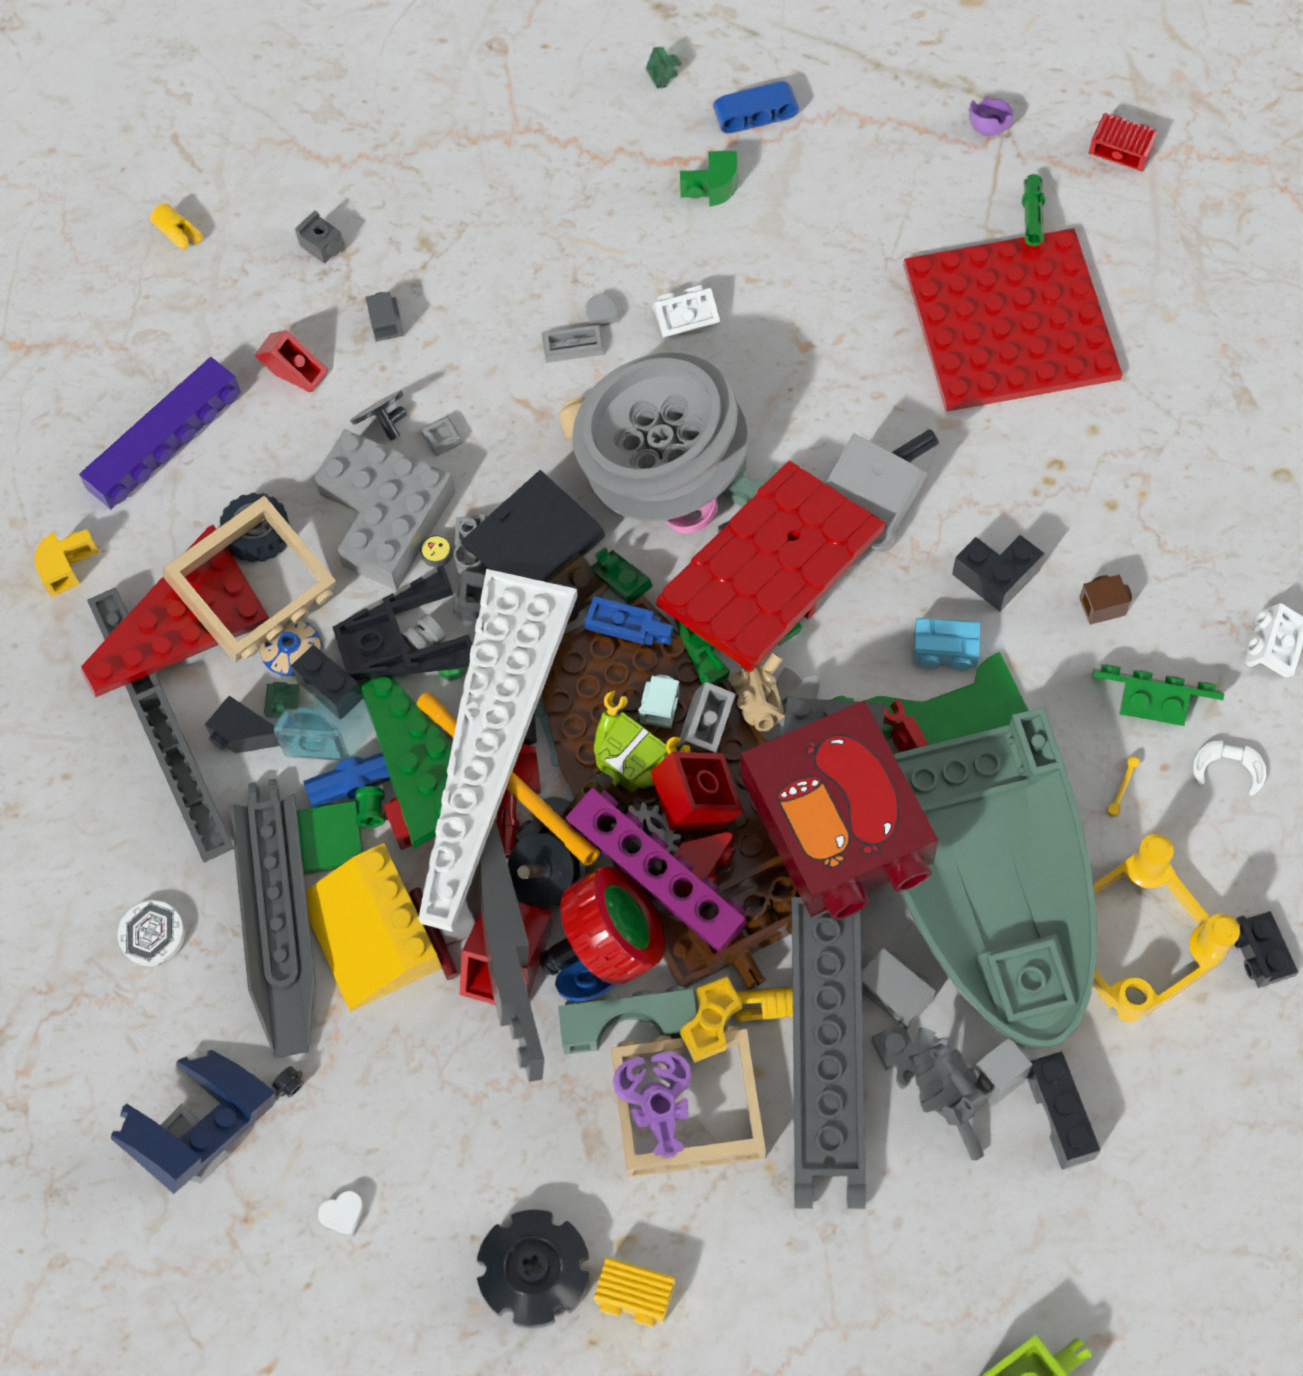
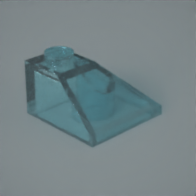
M298 707L296 710L286 709L275 725L274 733L285 757L343 761L349 758V753L340 730L318 711L308 707Z

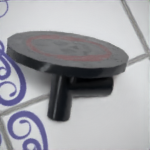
M400 390L383 398L354 416L350 422L352 425H355L375 415L389 440L396 439L400 434L394 424L404 418L407 412L402 406L397 407L390 413H387L385 408L400 399L404 393Z

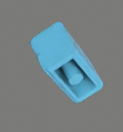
M916 618L913 663L920 664L921 667L927 669L937 668L939 665L952 666L953 669L958 671H966L971 669V667H977L980 653V622Z

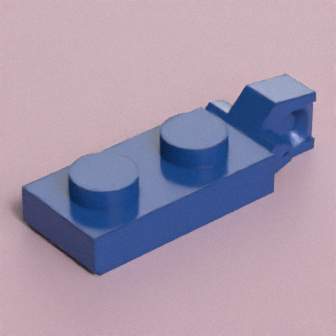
M593 597L584 621V629L644 645H652L654 641L671 645L674 636L673 625L661 623V618L655 616L653 611L599 597Z

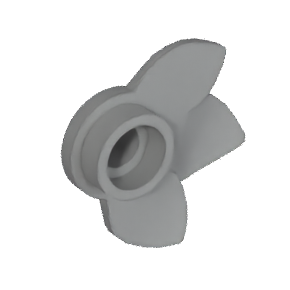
M784 668L776 682L784 713L786 712L788 698L817 699L820 694L821 685L817 674L809 675L801 680L795 672L789 668ZM785 717L780 720L782 724H784Z

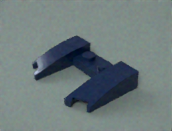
M209 1050L207 1056L189 1061L187 1057L177 1060L176 1066L220 1103L180 1139L127 1103L122 1107L120 1117L125 1118L121 1131H113L111 1134V1140L173 1194L273 1106L274 1090L237 1063L213 1050Z

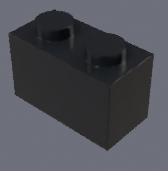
M314 644L291 665L297 682L340 720L363 699L358 682Z

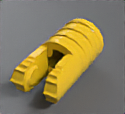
M161 203L151 213V223L182 250L190 246L189 241L197 245L204 240L202 233L168 203Z
M792 987L736 991L742 1004L761 1003V1007L744 1008L735 1013V1021L737 1022L793 1017Z

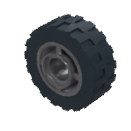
M256 492L248 495L243 494L236 500L233 499L224 508L223 515L220 516V524L222 526L265 496L288 524L289 520L283 504L279 503L275 497H270L265 493L256 494ZM264 519L256 525L260 527L249 530L228 545L227 548L238 559L255 563V561L264 562L266 559L276 557L279 552L285 549L286 543L269 522Z

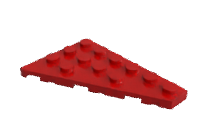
M214 524L208 526L187 550L217 530ZM227 547L184 577L234 638L255 630L269 619V616ZM162 577L81 666V672L96 698L219 644Z

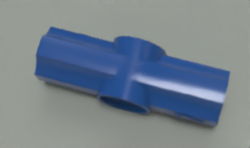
M381 752L364 759L361 757L347 758L339 762L334 770L304 780L303 783L311 805L315 808L344 797L356 799L355 792L359 788L390 781V777Z

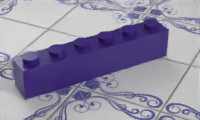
M210 356L79 473L85 488L110 510L118 503H122L134 488L148 480L155 469L162 463L169 461L176 450L183 444L190 442L197 431L205 424L212 422L218 412L236 400L241 390L235 375Z

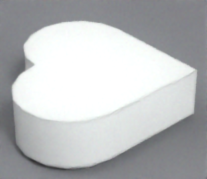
M353 1191L343 1192L336 1200L330 1199L320 1205L317 1213L318 1219L326 1228L353 1237L363 1211V1201Z

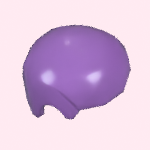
M985 96L979 104H976L974 100L971 101L969 120L973 129L983 136H995L1010 127L1013 122V110L1009 103L1001 99H989Z

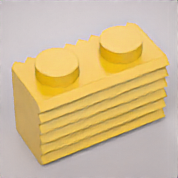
M606 1257L594 1295L595 1304L601 1305L599 1311L605 1314L620 1317L621 1312L635 1316L634 1322L654 1327L655 1322L664 1324L675 1286V1277Z

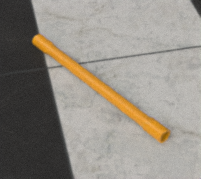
M431 692L422 694L417 701V706L433 722L439 724L454 738L457 719ZM512 771L506 788L563 841L566 848L584 865L592 864L598 858L599 850L580 832L575 831Z

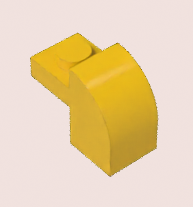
M88 529L73 532L67 538L60 541L54 532L46 536L35 551L34 563L42 583L50 596L54 597L80 585L71 565L99 553V550Z

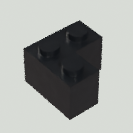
M1021 535L1001 555L975 537L955 557L952 575L1001 612L1040 571L1045 553Z

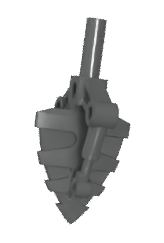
M919 1027L915 1044L918 1047L915 1048L914 1064H917L915 1079L916 1086H919L920 1090L919 1099L924 1112L936 1111L946 1119L948 1125H956L971 1160H978L984 1156V1152L969 1120L986 1103V1097L980 1089H973L971 1087L977 1077L973 1069L968 1068L961 1058L963 1055L959 1050L951 1048L948 1045L949 1041L945 1038L934 1036L935 1032Z

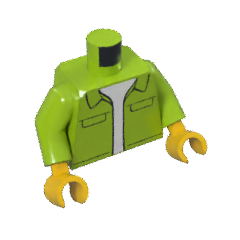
M611 691L604 698V704L608 710L603 711L599 721L593 749L597 767L603 771L599 776L615 786L619 783L629 792H634L638 788L644 789L654 786L650 771L671 752H678L676 746L681 741V737H672L665 744L623 712L619 716L617 711L625 708L628 700L626 696H622L618 706H615L612 701L615 691ZM684 745L679 752H690V747Z

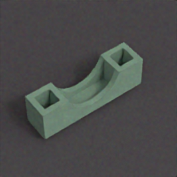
M684 986L670 987L666 989V992L653 994L652 991L643 990L633 993L632 997L619 998L618 995H605L600 997L599 1001L593 1002L569 1000L565 1002V1005L558 1006L564 1055L598 1051L605 1033L615 1024L626 1020L644 1021L655 1027L662 1036H671L672 1039L682 1038L680 1035L682 1026L692 1021L697 1015L694 990H686Z

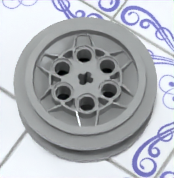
M659 353L640 357L623 364L599 381L586 396L578 410L573 426L572 440L574 453L580 467L588 476V480L597 497L607 507L618 514L636 520L661 521L678 518L704 507L717 498L731 484L738 474L747 453L748 427L730 382L718 368L706 360L693 355Z

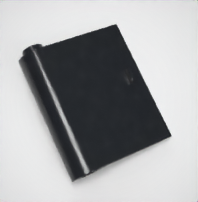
M540 469L461 540V544L489 570L543 581L577 553L585 556L605 538V532L593 517Z

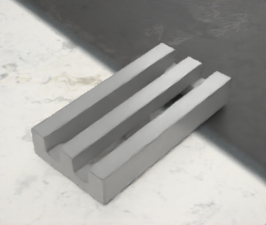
M600 324L542 332L546 363L604 355ZM596 336V337H594V338H587V339H580V340H578V338H582V337ZM567 340L566 342L549 344V342Z

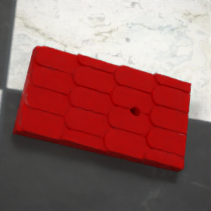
M789 460L758 489L757 494L663 588L662 593L657 597L656 606L749 672H752L884 531L885 522L875 515L872 516L870 512L855 502L848 500L847 497L827 484H823L824 482L804 469H800L798 465Z

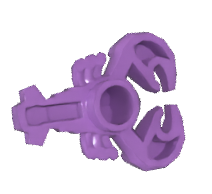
M673 1052L659 1053L651 1057V1062H659L667 1066V1069H661L658 1066L653 1068V1070L660 1078L671 1084L668 1087L659 1082L650 1081L643 1087L641 1092L637 1091L645 1077L646 1069L640 1070L636 1076L632 1074V1070L645 1063L643 1058H633L624 1061L615 1070L613 1077L615 1094L624 1102L640 1106L641 1110L631 1108L636 1125L638 1127L650 1125L655 1138L659 1142L653 1149L655 1156L661 1155L663 1159L675 1157L677 1152L683 1151L684 1143L674 1138L676 1133L675 1120L686 1119L689 1114L687 1098H683L675 1103V1099L688 1088L692 1080L690 1065L682 1056Z

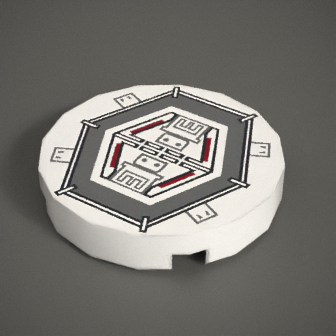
M150 900L138 903L129 909L120 920L117 931L118 944L125 956L137 965L157 966L159 965L158 963H162L165 960L169 961L175 957L181 949L185 938L183 920L175 908L165 902Z

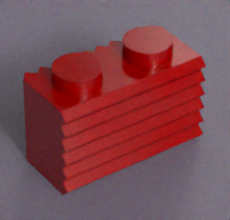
M1103 113L1091 139L1088 154L1143 172L1153 150L1158 131L1156 129L1152 130L1145 124H1135V122H1130L1129 120L1125 121L1118 115Z

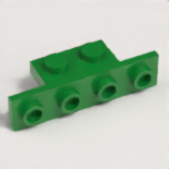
M1102 664L1101 669L1093 668L1092 672L1093 677L1125 683L1119 710L1120 715L1185 726L1191 695L1218 700L1224 699V693L1217 690V684L1198 681L1197 686L1184 684V678L1166 675L1165 681L1152 678L1153 673L1141 670H1134L1133 675L1120 673L1121 667Z

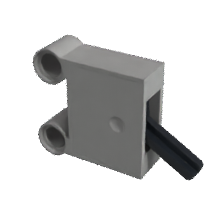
M931 429L893 452H889L853 433L825 485L827 484L847 497L848 500L855 502L870 512L872 516L875 515L885 522L886 539L880 544L872 543L870 545L875 551L885 552L894 545L895 532L928 475L923 469L910 462L938 446L939 440Z

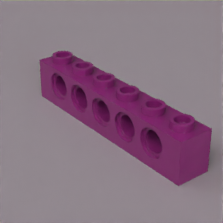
M591 788L567 815L566 820L719 954H722L747 925L746 918L743 917L746 911L731 898L727 902L717 894L720 889L710 879L704 876L700 880L691 872L694 866L684 857L678 855L675 859L666 851L669 845L657 834L653 833L650 837L640 828L644 824L631 812L628 811L626 815L621 813L616 808L619 803L609 793L603 790L599 794ZM606 818H613L617 821L616 827L610 832L600 831V824ZM632 839L640 840L642 847L637 853L628 854L625 852L624 848L628 841ZM656 861L667 863V870L660 876H654L650 873V866ZM687 882L693 885V891L688 897L680 898L675 895V889L680 883ZM707 904H714L719 908L718 915L712 920H705L700 916L701 909Z

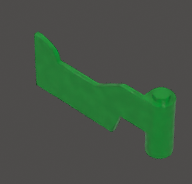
M1000 652L993 654L981 663L976 671L975 683L920 702L887 696H876L865 700V702L885 703L888 712L892 715L894 713L890 705L894 701L899 700L904 706L907 718L913 716L928 745L1007 726L1010 724L1012 715L1029 711ZM842 695V696H837V697L831 699V700L854 701L853 698H846V697L843 696V695ZM884 724L883 736L887 740L892 738L890 731L893 728L890 725Z

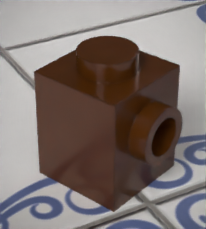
M1120 574L1111 577L1102 575L1092 580V582L1083 584L1079 599L1091 625L1126 616L1128 607L1132 602V594L1129 586L1123 584Z

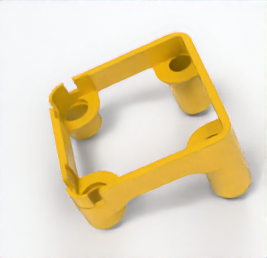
M1161 834L1146 836L1141 841L1135 854L1116 869L1093 883L1094 895L1124 875H1127L1135 884L1143 888L1152 889L1166 884L1199 925L1190 935L1189 949L1200 967L1160 995H1157L1148 982L1140 978H1125L1110 987L1095 969L1093 988L1110 1009L1114 1006L1118 1011L1117 1016L1125 1022H1136L1144 1015H1149L1218 967L1225 960L1240 935V927L1232 916L1215 914L1210 917L1179 880L1170 864L1174 854L1173 845L1166 836ZM1129 989L1139 990L1145 997V1003L1141 1005L1130 1003L1126 998L1125 991Z

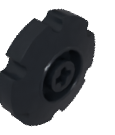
M545 1210L516 1212L511 1215L512 1224L509 1227L502 1228L499 1224H496L484 1238L477 1255V1262L479 1265L486 1267V1272L477 1278V1283L484 1300L499 1317L505 1312H512L514 1314L513 1322L516 1326L524 1328L550 1326L556 1323L555 1314L558 1310L564 1309L568 1313H572L582 1301L589 1285L590 1275L587 1271L581 1270L580 1267L584 1261L589 1260V1253L582 1236L569 1221H565L562 1225L557 1226L553 1224L554 1217L552 1212ZM538 1261L541 1269L540 1273L534 1271L529 1276L526 1268L527 1264L533 1266Z

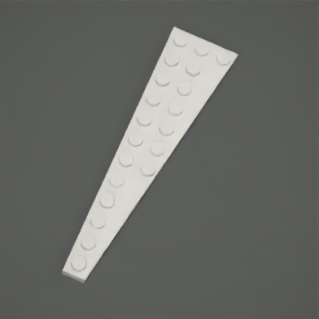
M486 569L480 600L481 607L475 625L476 633L470 651V664L465 677L464 694L461 697L447 769L448 777L441 800L442 808L436 825V839L434 849L431 851L430 869L426 877L419 913L420 924L451 932L454 930L577 599V589Z

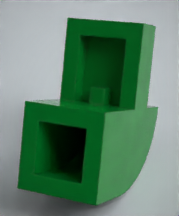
M737 150L708 151V170L680 171V198L709 197V206H716L729 200L737 188Z

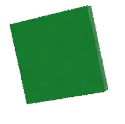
M356 801L297 810L304 875L335 870L352 857L363 853L360 826L356 824V816L358 815Z

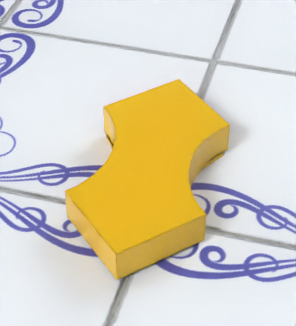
M728 976L697 987L696 994L699 999V1011L695 1018L682 1026L680 1030V1035L694 1062L726 1050L727 1042L724 1035V1026L734 1013L742 1010L743 1004Z

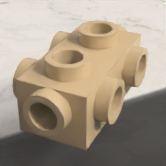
M772 652L764 665L758 664L752 672L740 666L731 676V684L736 687L735 691L738 695L737 706L742 709L743 718L749 724L755 725V728L759 731H769L785 717L776 686V678L773 676L783 659L774 652Z

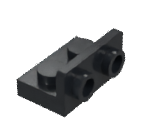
M1271 911L1247 919L1244 915L1236 918L1240 927V935L1234 946L1237 949H1241L1245 958V971L1251 980H1255L1258 988L1295 977L1298 974V969Z

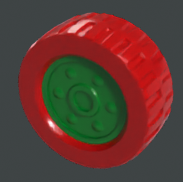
M615 867L599 868L582 877L564 892L561 899V919L567 937L551 946L549 950L542 951L539 963L547 974L556 975L560 970H565L581 960L589 971L599 979L610 984H625L655 967L663 958L665 936L661 920L646 892L628 874Z

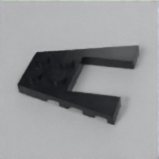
M443 565L437 567V572L426 579H423L421 576L409 583L410 588L396 596L391 593L384 597L382 604L369 611L368 608H365L332 627L347 674L355 681L469 667L472 646L469 634L408 654L395 614L454 595Z

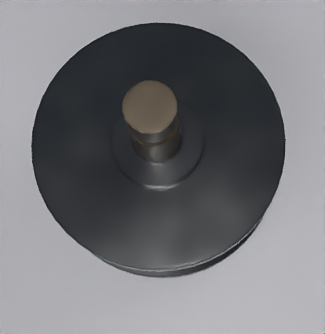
M554 833L532 834L523 838L511 851L507 863L516 896L524 903L534 907L561 905V899L566 889L587 875V866L568 850L564 842Z

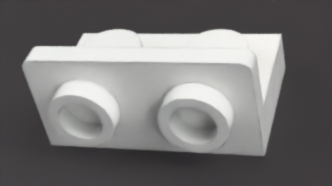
M702 285L686 289V294L675 297L674 293L657 297L658 302L652 305L653 313H656L662 339L720 323L711 288L703 290Z
M1279 603L1263 609L1257 615L1255 631L1247 645L1248 653L1245 664L1251 667L1262 663L1287 678L1294 675L1303 647V616Z

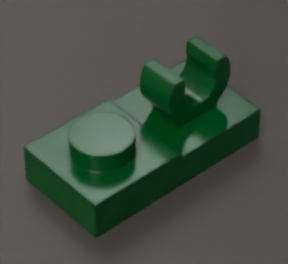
M604 547L595 554L597 562L591 566V569L598 580L606 582L609 589L628 605L653 587L648 576L614 550L608 552L607 548Z

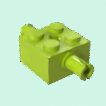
M1034 1335L982 1376H1067L1087 1359H1090L1092 1355L1087 1347L1076 1356L1073 1354L1084 1345V1342L1076 1337L1073 1342L1052 1356L1037 1335Z

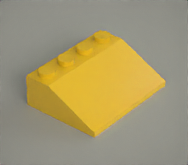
M384 843L352 857L306 890L309 922L350 1012L442 969L438 956L423 924H420L419 916Z

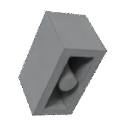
M708 682L700 686L694 693L680 734L681 741L678 742L676 749L680 751L684 745H688L690 752L716 753L735 693Z
M882 948L862 970V993L897 1023H903L905 1029L908 1030L932 1003L936 991L932 989L933 984L928 978L920 973L915 975L906 967V961L895 952L889 953Z
M1009 1037L977 1062L974 1069L977 1078L973 1084L984 1093L986 1100L992 1107L1024 1083L1033 1065L1030 1062V1054L1022 1044H1015Z

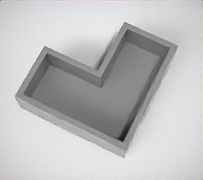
M346 429L343 430L314 476L321 496L360 512L337 549L343 567L395 590L398 589L419 554L422 542L429 537L455 494L451 474Z

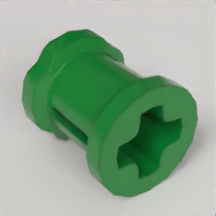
M375 786L359 788L355 792L356 800L359 801V814L356 816V824L363 828H377L384 825L385 816L381 811V801L385 798L384 790Z

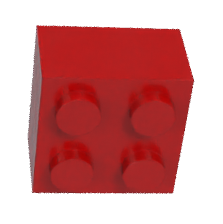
M671 752L650 771L670 830H722L743 812L728 765L722 753Z

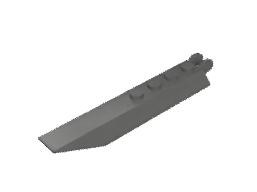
M271 779L268 780L270 801L260 802L259 787L256 782L248 784L250 804H247V806L231 804L230 811L248 991L274 1057L279 1058L309 1052L316 978L295 794H291L280 801L277 780Z

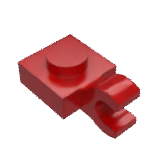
M899 700L894 701L890 705L894 715L890 714L885 706L884 724L892 726L893 729L890 731L897 750L904 752L928 745L913 716L907 718L904 706Z

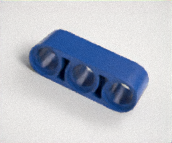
M785 81L719 97L713 103V109L722 132L727 134L788 120L799 111L791 85Z

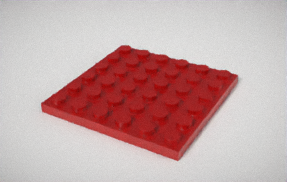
M1075 228L1044 233L1043 242L1040 241V245L1037 246L1028 245L1025 242V237L904 258V269L946 412L1121 380L1122 371Z

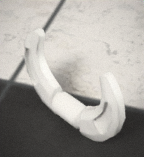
M1222 740L1209 742L1197 752L1193 761V774L1199 785L1205 783L1204 771L1207 765L1215 760H1220L1222 756L1234 760H1242V765L1248 769L1252 776V786L1248 792L1250 796H1254L1263 787L1267 777L1266 765L1256 750L1246 745L1244 749L1226 744L1223 745Z

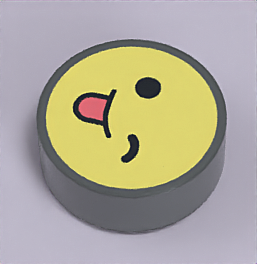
M433 535L426 538L421 544L422 559L427 565L439 567L446 565L450 561L452 548L447 538Z

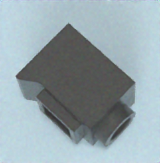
M378 292L374 295L366 296L375 341L404 336L396 297L391 298L390 292Z

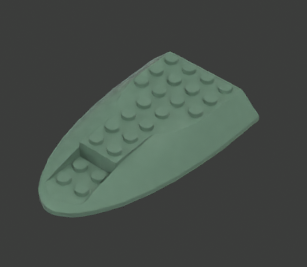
M1044 707L1012 715L1010 724L1007 726L893 754L939 840L934 863L929 865L932 871L931 877L910 890L900 892L911 917L932 954L959 993L992 1026L1008 1038L1010 1037L1020 1044L1039 1049L1058 1046L1079 1026L1091 997L1098 954L1096 903L1083 827L1064 762Z

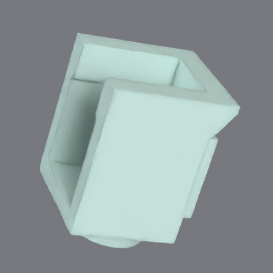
M667 675L652 676L651 682L646 681L641 701L642 706L639 708L640 723L672 728L679 699V681Z

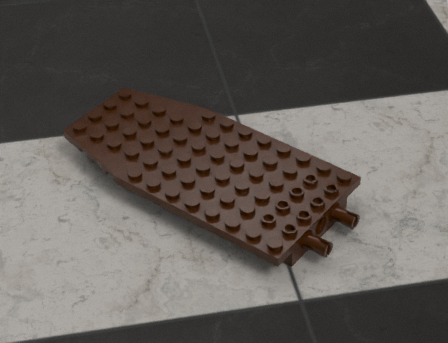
M644 596L639 597L630 604V606L653 611L655 616L661 618V623L670 625V622ZM584 624L563 634L541 694L560 772L574 797L593 773L600 775L603 772L597 767L593 749L599 721L603 711L608 710L604 704V698L607 693L615 691L612 699L615 706H618L622 696H626L628 700L625 708L618 710L617 714L620 716L623 712L666 744L672 737H680L694 693L702 684L682 637L675 629L671 645L655 641L652 645H644L584 629ZM667 675L679 681V699L671 729L640 723L639 708L642 706L641 701L646 681L651 682L652 676ZM726 679L716 686L735 693V697L716 753L724 754L743 812L722 830H676L673 834L681 835L680 843L673 845L679 848L681 843L726 832L734 835L733 848L736 849V852L729 865H722L716 874L719 876L716 886L720 889L717 894L726 902L730 898L733 899L746 911L743 917L746 918L747 925L723 953L719 954L643 887L642 889L650 898L661 920L665 936L663 959L678 986L687 988L730 965H735L745 983L746 989L751 990L755 988V982L759 986L766 980L752 954L792 935L791 898L800 897L741 778V753L766 743L760 731L755 728V725L749 724L743 718L742 709L737 706L738 695L731 682ZM619 783L616 785L621 792L634 802L633 807L636 811H640L641 804L645 803L648 811H652L653 807L658 805V814L661 816L664 814L655 785L644 789L638 788L634 792H629ZM651 822L658 829H662L656 823ZM627 850L630 854H635L631 850ZM609 859L613 867L622 870L613 861ZM661 863V873L657 874L653 868H650V873L654 876H660L665 873L667 866ZM678 888L675 889L676 896L680 898L689 896ZM707 904L701 909L700 916L705 920H712L718 915L719 908L714 904Z

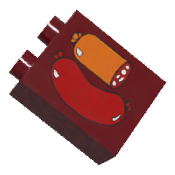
M865 700L741 753V778L810 917L828 910L833 920L844 919L859 912L869 904L870 900L866 893L891 882L895 892H904L922 884L931 877L932 871L929 865L934 863L939 840Z

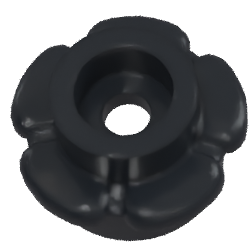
M292 1066L282 1071L272 1083V1087L278 1091L276 1095L278 1097L287 1095L290 1098L296 1094L304 1084L300 1080L303 1072L301 1070L297 1072Z

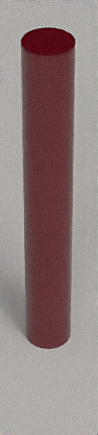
M420 887L409 891L418 916L423 897ZM423 924L446 979L452 980L456 978L459 973L439 928Z

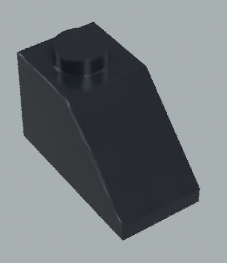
M231 696L226 698L205 723L210 734L209 740L221 750L227 747L234 753H242L281 746L284 742L279 728Z

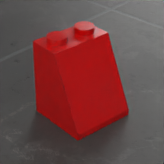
M518 902L529 943L527 965L521 966L529 997L540 965V953L545 950L550 935L552 911ZM480 911L462 949L459 995L495 1005L485 949L482 913Z

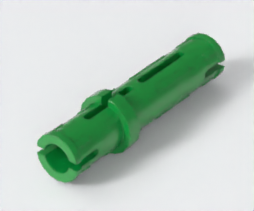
M1030 174L1027 176L1028 179H1024V194L1022 195V205L1025 208V242L1030 246L1040 245V241L1043 242L1042 207L1045 205V196L1042 192V178L1037 174Z

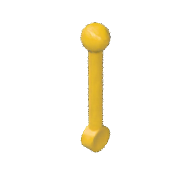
M1131 756L1127 760L1128 768L1115 800L1107 808V813L1111 817H1116L1120 814V802L1134 769L1140 765V760L1137 756Z

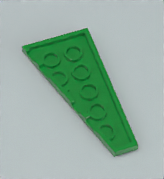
M379 677L362 684L361 692L414 850L436 837V825L442 808L441 800L448 777L447 769L452 744L393 677Z

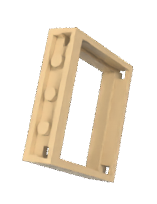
M265 496L166 565L163 571V578L234 663L241 658L246 660L250 656L253 657L259 651L258 646L267 639L269 642L277 639L285 631L283 627L291 621L294 624L300 622L309 614L307 609L315 603H318V605L324 604L326 599L334 594L332 591L336 580ZM266 519L318 583L240 641H237L184 577Z
M737 1026L724 1027V1035L727 1042L726 1048L735 1046L739 1048L752 1139L683 1148V1151L677 1152L675 1157L663 1159L661 1155L655 1156L654 1152L635 1155L629 1104L617 1096L628 1178L765 1159L766 1148L747 1029L739 1030ZM671 1036L654 1037L651 1039V1042L638 1044L635 1040L623 1041L618 1043L617 1047L611 1048L614 1074L615 1070L624 1061L633 1058L649 1059L659 1053L673 1052L675 1054L689 1053L682 1038L672 1039Z

